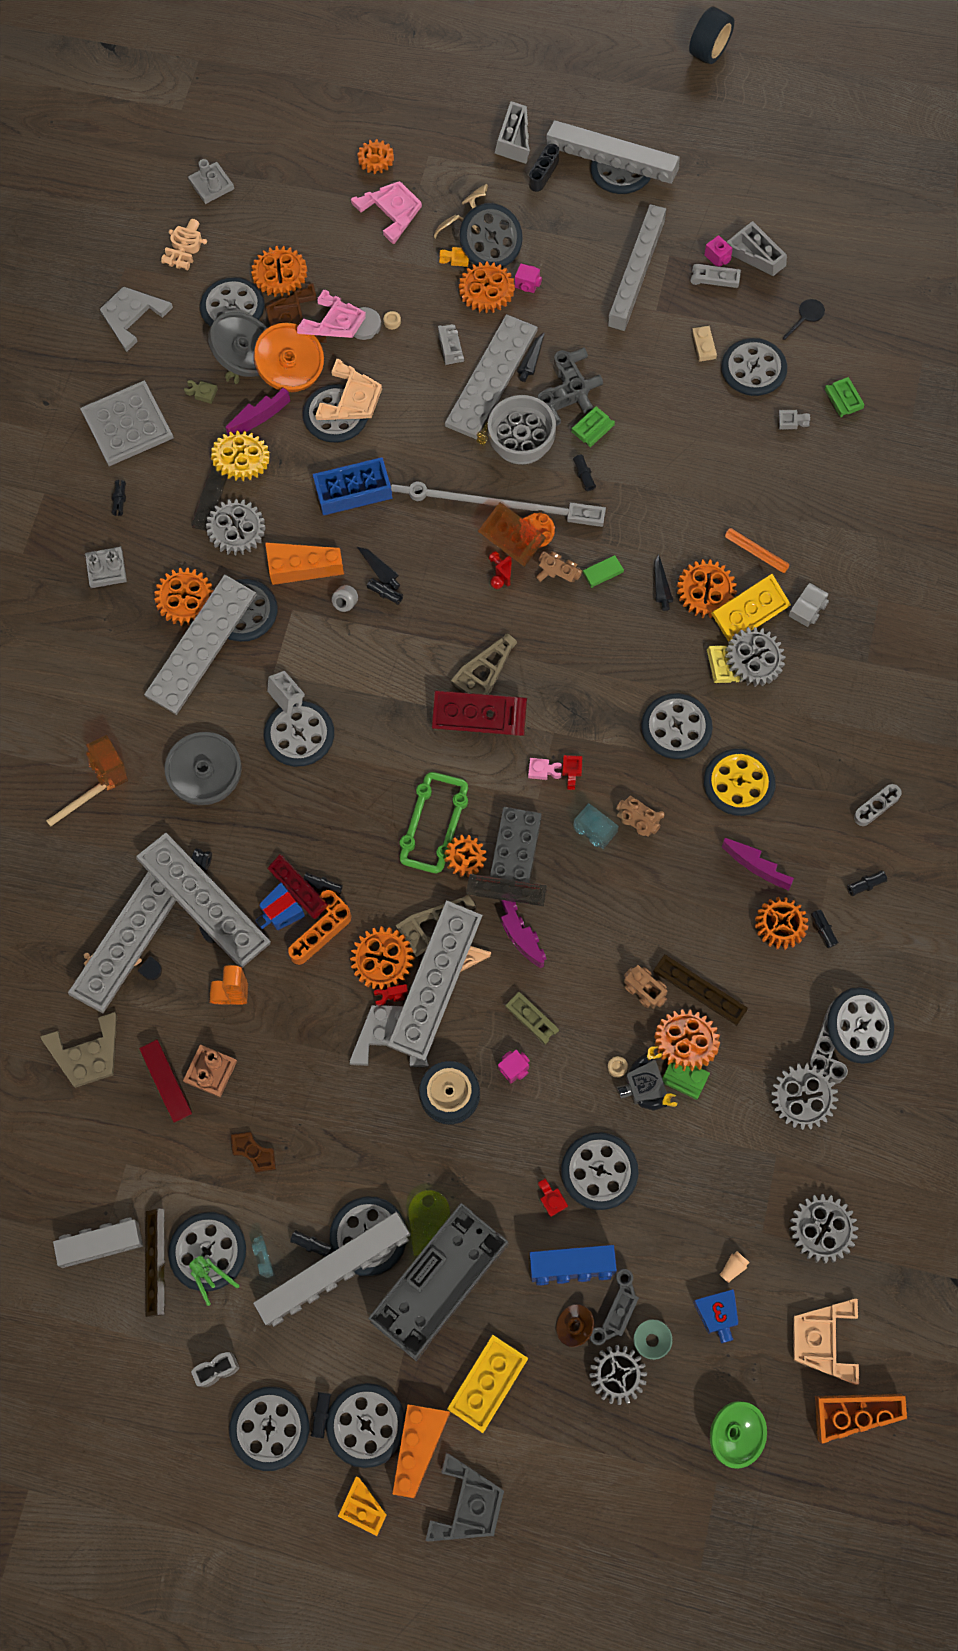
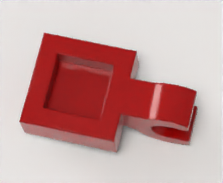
M563 756L562 776H568L567 790H575L576 776H582L583 756Z
M407 984L388 987L386 990H375V996L381 995L383 997L381 1000L375 1001L376 1005L382 1006L388 999L395 1002L405 1000V997L408 996Z
M546 1179L538 1182L540 1189L545 1195L540 1198V1201L550 1217L568 1207L558 1188L552 1191Z

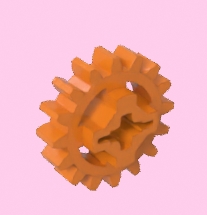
M378 139L374 143L369 140V144L363 143V148L359 147V153H357L358 163L362 166V170L367 168V173L371 171L374 174L377 171L383 173L382 170H388V166H392V161H394L393 149L390 148L389 143L385 145L383 140L378 143Z
M460 835L458 839L453 838L452 843H448V850L444 852L448 857L444 861L450 863L447 867L448 869L454 868L453 874L460 872V877H463L466 873L467 877H470L472 872L476 875L479 872L478 869L484 867L482 862H485L486 858L482 857V855L486 853V850H481L483 844L478 845L476 843L477 838L472 841L470 835L466 839H464L463 835ZM463 844L461 849H455L456 846ZM469 863H476L473 867L468 868Z

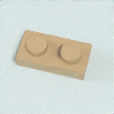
M710 326L692 328L699 362L716 359L717 353Z

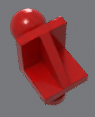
M494 551L489 555V560L497 564L495 566L496 576L492 577L490 584L494 589H500L504 584L508 587L510 586L512 558L508 556L502 560L499 557V553Z

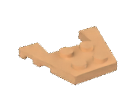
M336 359L332 376L348 379L338 407L320 403L315 415L316 420L372 418L382 391V385L364 374L361 375L353 367H348L341 360Z
M852 1299L794 1316L793 1361L854 1385H859V1364L836 1363V1318L858 1319V1299Z

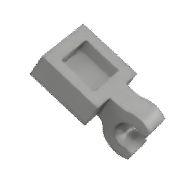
M779 410V429H797L798 425L802 427L809 426L810 414H797V410Z

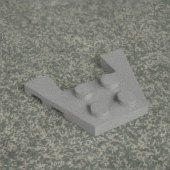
M123 287L100 308V311L125 351H128L138 341L127 329L149 308L163 318L173 308L172 303Z
M371 1006L350 1059V1065L368 1066L369 1046H388L403 1006ZM410 1056V1067H428L427 1058L425 1061Z

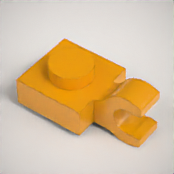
M452 247V251L440 250L439 263L445 264L451 261V266L468 267L469 258L462 248Z

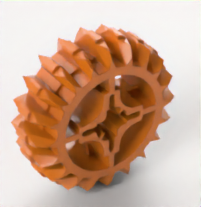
M777 897L775 902L770 899L768 904L763 903L762 909L758 910L759 916L755 918V921L758 923L755 925V928L760 929L757 933L758 936L764 935L762 938L763 942L769 940V947L774 943L776 944V949H779L780 945H782L785 950L788 948V944L793 948L795 947V942L801 943V938L806 936L805 931L808 930V925H806L808 918L803 917L806 914L805 911H799L801 905L794 906V900L788 903V898L786 897L781 902L780 898ZM776 910H783V911H786L787 913L781 914V913H779V912L776 911ZM767 915L773 923L771 929L768 928L766 923ZM792 917L795 918L797 923L796 932L792 929L793 926L790 923ZM786 920L785 925L782 924L777 927L778 922L781 923L782 921L784 922ZM777 933H783V934H785L786 936L783 937V936H778V935H776V934H777Z

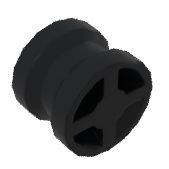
M196 848L193 852L192 860L198 866H201L202 869L208 870L212 860V852H203L201 849Z

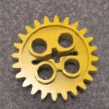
M236 431V435L229 432V436L223 434V439L218 438L217 442H214L211 460H213V466H216V471H221L222 476L228 474V479L234 476L235 481H237L238 477H241L242 481L245 480V477L251 480L252 475L257 478L258 473L263 474V470L267 469L269 451L268 446H264V440L259 441V436L253 438V433L248 436L246 431L243 434Z

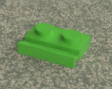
M849 377L836 381L830 386H825V391L840 418L845 414L848 415L864 408V403Z
M595 407L572 428V433L591 447L615 425V421L610 420L609 416L598 407Z
M672 1062L669 1064L662 1080L665 1085L697 1100L710 1073L703 1069L699 1070L697 1066H694L693 1071L690 1070L689 1066H686L685 1071H683L681 1065L675 1069V1063Z

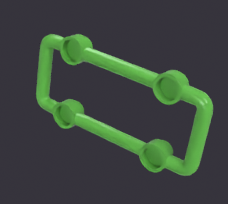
M437 772L426 774L423 783L418 785L416 789L418 800L407 834L400 839L402 850L399 859L403 865L431 873H440L445 866L444 859L448 857L444 852L448 850V843H452L461 810L468 805V798L466 796L468 784L465 780ZM432 779L461 787L459 793L453 797L454 811L444 843L437 849L438 862L436 866L407 858L408 853L415 848L413 837L424 802L432 794L430 787Z

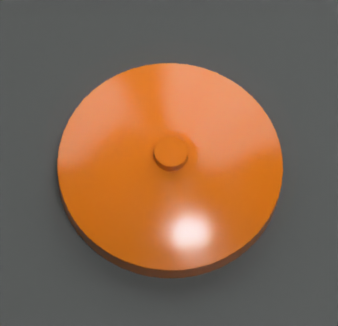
M279 323L267 328L259 336L254 348V364L257 372L267 384L277 390L285 388L288 392L305 390L316 382L323 369L324 354L321 344L314 335L298 334L297 327L299 325Z

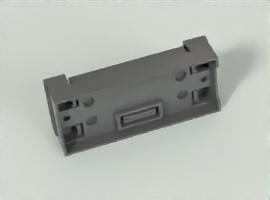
M461 1203L368 1318L370 1323L417 1362L429 1347L428 1345L490 1266L505 1251L509 1242ZM481 1229L482 1233L477 1234L476 1230ZM397 1329L402 1330L400 1335L396 1334Z

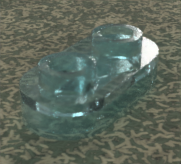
M263 1236L254 1238L255 1243L251 1245L254 1255H258L260 1263L257 1264L260 1275H265L266 1279L273 1277L274 1271Z

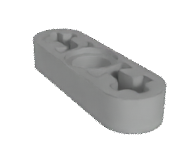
M894 784L886 786L857 809L854 815L855 822L860 826H866L899 800L901 789ZM889 791H894L896 793L895 797L892 795L886 801L885 798L889 794ZM880 801L883 804V808L875 809L872 803ZM868 810H869L870 813L868 814V816L866 817V819H865V818L861 819V818H860V815H861V814L864 815V814L867 813Z

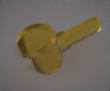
M486 422L483 430L477 434V442L481 445H485L489 438L485 435L488 430V422Z

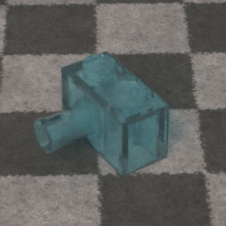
M589 803L574 819V829L576 832L587 836L594 846H600L602 849L618 833L619 826Z

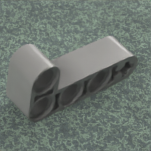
M832 1002L826 1011L808 1064L809 1069H812L813 1062H820L824 1069L823 1076L830 1074L831 1077L828 1082L835 1081V1084H838L847 1076L848 1070L842 1062L831 1059L835 1047L832 1044L826 1026ZM844 1020L840 1022V1028H842ZM820 1043L827 1044L829 1051H823L820 1048ZM832 1069L840 1070L842 1076H834Z

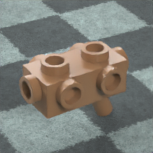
M543 551L539 558L541 562L539 566L544 570L536 577L541 582L548 575L553 578L558 575L570 582H575V580H579L583 571L577 567V563L569 559L567 562L560 559V554L553 551L551 554Z
M631 795L625 801L621 800L616 808L619 811L617 816L621 818V822L625 825L633 826L637 829V833L642 836L646 835L649 837L652 833L656 834L661 826L659 821L664 818L663 811L655 812Z
M639 965L635 968L631 967L624 975L625 989L632 995L636 993L640 997L639 1001L646 1008L649 1006L653 1009L656 1006L660 1008L667 1000L665 997L668 992L666 990L667 987L660 980L656 981L652 978L651 972L645 967L641 968ZM655 993L656 998L653 999L649 994Z

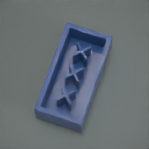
M383 457L313 474L323 515L393 499Z
M614 1245L530 1252L531 1280L536 1282V1285H548L549 1281L557 1280V1284L569 1283L570 1279L577 1278L578 1282L590 1281L591 1277H598L599 1280H609L617 1271Z

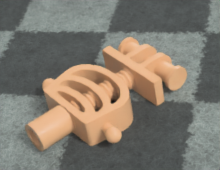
M190 219L186 228L177 226L174 231L172 229L169 230L174 249L165 248L166 255L164 254L161 259L163 264L167 263L171 267L176 264L178 269L184 268L189 270L190 263H193L192 254L199 251L201 243H207V240L202 239L200 232L197 231L199 227L197 220Z

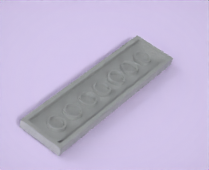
M506 314L447 418L445 427L476 440L478 439L489 419L491 411L498 403L537 333V326Z
M224 575L144 694L145 697L177 715L255 598L256 592Z
M167 833L136 856V859L239 967L243 968L270 945L271 941Z
M149 872L68 992L71 997L101 1013L105 1012L176 902Z
M446 900L387 1047L419 1060H426L483 915Z

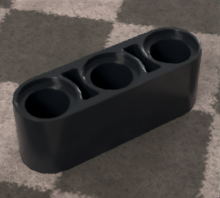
M548 144L529 173V188L532 191H541L557 167L560 150L556 144Z

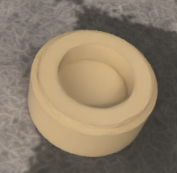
M390 311L384 315L383 320L386 328L396 329L400 326L401 317L397 312Z
M613 1057L608 1063V1072L613 1077H623L628 1070V1063L622 1057Z

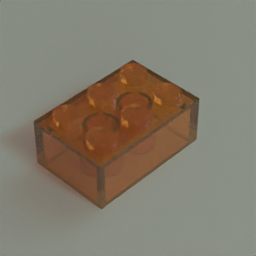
M501 502L498 503L478 530L479 533L524 567L546 539L542 533Z

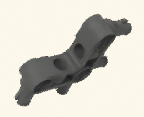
M584 347L571 353L563 350L556 352L554 356V370L558 378H561L563 384L555 388L550 387L538 394V399L548 402L546 404L555 416L556 426L561 424V419L556 411L576 402L579 403L585 414L589 413L593 406L588 399V392L593 388L603 385L600 374L585 380L577 368L575 362L588 358Z

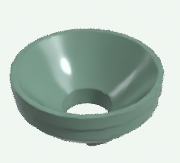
M647 1320L636 1329L634 1345L643 1357L651 1360L660 1359L671 1349L672 1334L663 1322ZM650 1334L658 1337V1345L655 1347H650L646 1343V1337Z

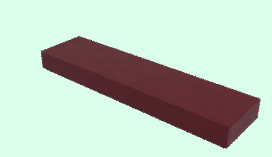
M279 854L267 868L312 918L316 919L328 906L326 901L283 855Z

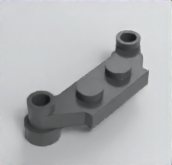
M622 1269L616 1275L619 1291L603 1327L593 1329L590 1340L594 1345H602L606 1340L617 1335L622 1337L639 1297L635 1296L632 1285L633 1274L628 1269ZM624 1275L628 1278V1281L622 1282L620 1277ZM596 1333L602 1336L600 1341L595 1340L594 1335Z

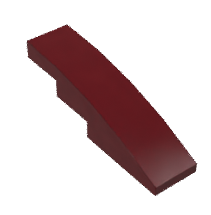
M158 1039L140 1047V1052L173 1122L175 1123L191 1115L192 1111Z

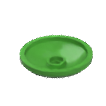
M735 1401L724 1406L716 1415L710 1431V1444L715 1457L722 1464L731 1468H744L756 1461L762 1453L767 1439V1426L763 1414L757 1407L744 1401Z

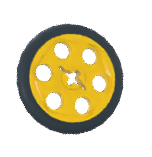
M731 749L718 754L710 761L704 774V788L710 801L723 812L737 816H746L762 810L769 804L776 788L774 772L769 763L759 754L746 749ZM743 760L747 763V767L741 769L737 766V762ZM721 767H727L730 773L727 775H723L720 773L719 769ZM760 772L762 779L755 780L752 777V773ZM738 778H741L742 782L745 783H742L741 786H739L738 782L736 781L738 780ZM717 785H726L727 791L719 792ZM752 789H756L760 792V796L752 797L749 792ZM738 795L742 798V802L736 804L732 801V797Z

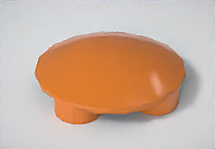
M533 513L522 519L520 536L527 546L542 548L552 541L555 534V526L547 514Z

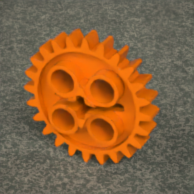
M276 246L275 250L269 248L268 253L263 250V256L258 254V260H254V265H252L251 273L254 283H256L258 288H261L262 293L267 290L268 296L271 293H274V297L278 293H280L281 297H283L284 293H287L289 296L290 291L295 292L296 287L301 288V283H305V278H307L305 259L302 258L301 254L298 255L297 250L292 252L291 247L285 250V246H283L279 250L278 246ZM277 260H280L282 283H279Z
M486 261L484 266L481 262H479V267L473 264V270L467 268V273H463V278H460L459 291L462 301L466 302L467 307L472 305V310L478 308L479 313L482 309H485V313H488V309H491L493 313L495 308L501 310V305L506 307L507 302H511V297L514 296V278H511V273H507V268L501 270V264L495 267V262L490 266L488 261Z
M702 559L700 565L695 561L694 567L689 564L687 570H683V575H680L678 579L680 582H678L677 587L680 589H678L677 594L682 595L679 601H685L683 607H690L688 612L695 610V616L701 613L702 618L706 614H708L709 618H712L711 612L735 598L734 595H736L737 591L734 588L737 583H731L735 577H729L731 571L725 572V565L720 568L718 567V561L715 565H712V560H709L708 564H706L704 559ZM707 574H709V575H710V579H709V583H708V590H709V592H708V594H707V599H706L707 603L705 604V603H704V597H705V592H706V587H705V585H706V583H707ZM695 577H701L703 581H697ZM713 579H718L721 584L714 583ZM693 594H699L701 598L697 599ZM711 596H716L719 601H713Z
M179 568V573H176L174 570H172L171 576L166 573V580L160 578L162 585H156L159 591L154 592L157 597L155 598V603L158 604L156 605L157 610H161V616L166 615L167 621L172 618L173 624L179 621L180 626L186 621L188 626H190V621H194L214 590H211L212 584L208 583V578L203 579L202 572L197 575L196 569L190 573L189 568H186L185 572ZM175 585H180V586H181V587H180L179 589H177V590L172 589V587L175 586ZM193 587H198V588H199L198 591H194V592L191 591L190 589L193 588ZM172 602H178V603H179V604H178L177 606H175V607L170 606V604H171ZM190 604H196V605H197V606H196L195 608H193V609H191V608L188 607Z
M382 926L379 932L373 928V934L365 931L367 937L359 936L362 942H355L354 944L358 948L357 950H351L356 955L350 958L351 961L356 962L351 968L358 969L354 975L356 977L361 976L359 981L361 983L366 981V987L372 984V989L374 990L378 988V985L380 990H384L385 985L392 987L393 983L399 986L398 980L406 981L403 975H410L411 973L407 968L413 967L409 961L414 960V957L409 954L414 950L407 948L411 943L404 941L406 937L404 935L399 936L400 932L398 930L392 934L391 927L386 932ZM374 943L380 944V947L377 951H372V945ZM393 947H398V953L394 956H391V949ZM366 954H372L378 957L385 956L387 959L390 960H398L399 963L395 964L386 960L379 961L377 958L374 957H366ZM374 961V968L367 970V964ZM388 966H393V972L386 975L385 969Z
M682 1009L680 1015L673 1011L672 1017L667 1014L665 1020L661 1019L654 1037L656 1039L655 1046H659L657 1053H663L661 1059L668 1058V1065L674 1062L675 1069L681 1065L683 1071H685L686 1066H689L691 1071L694 1070V1066H697L700 1070L702 1063L708 1066L709 1060L714 1061L715 1055H717L720 1042L718 1040L720 1035L716 1034L717 1027L711 1028L713 1021L706 1022L707 1016L700 1018L699 1012L692 1015V1010L685 1014Z

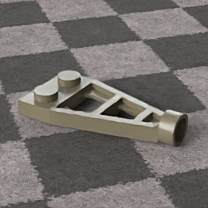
M505 634L503 638L464 665L453 677L451 684L464 693L489 695L510 651L517 644V641L511 635ZM493 652L501 656L495 666L486 660ZM484 665L490 669L488 679L481 681L472 674L473 670Z
M468 894L463 898L451 901L459 906L464 904L466 909L469 910L476 908ZM444 904L411 915L396 925L400 934L406 937L405 941L411 943L409 948L414 950L413 954L417 959L425 954L431 937H427L424 934L420 924L429 919H434L438 922L439 914L442 912Z

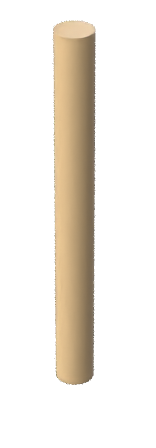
M106 778L46 820L49 826H53L113 783L111 778Z

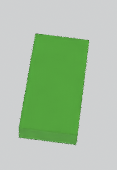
M614 555L583 570V575L592 588L623 573L624 569Z

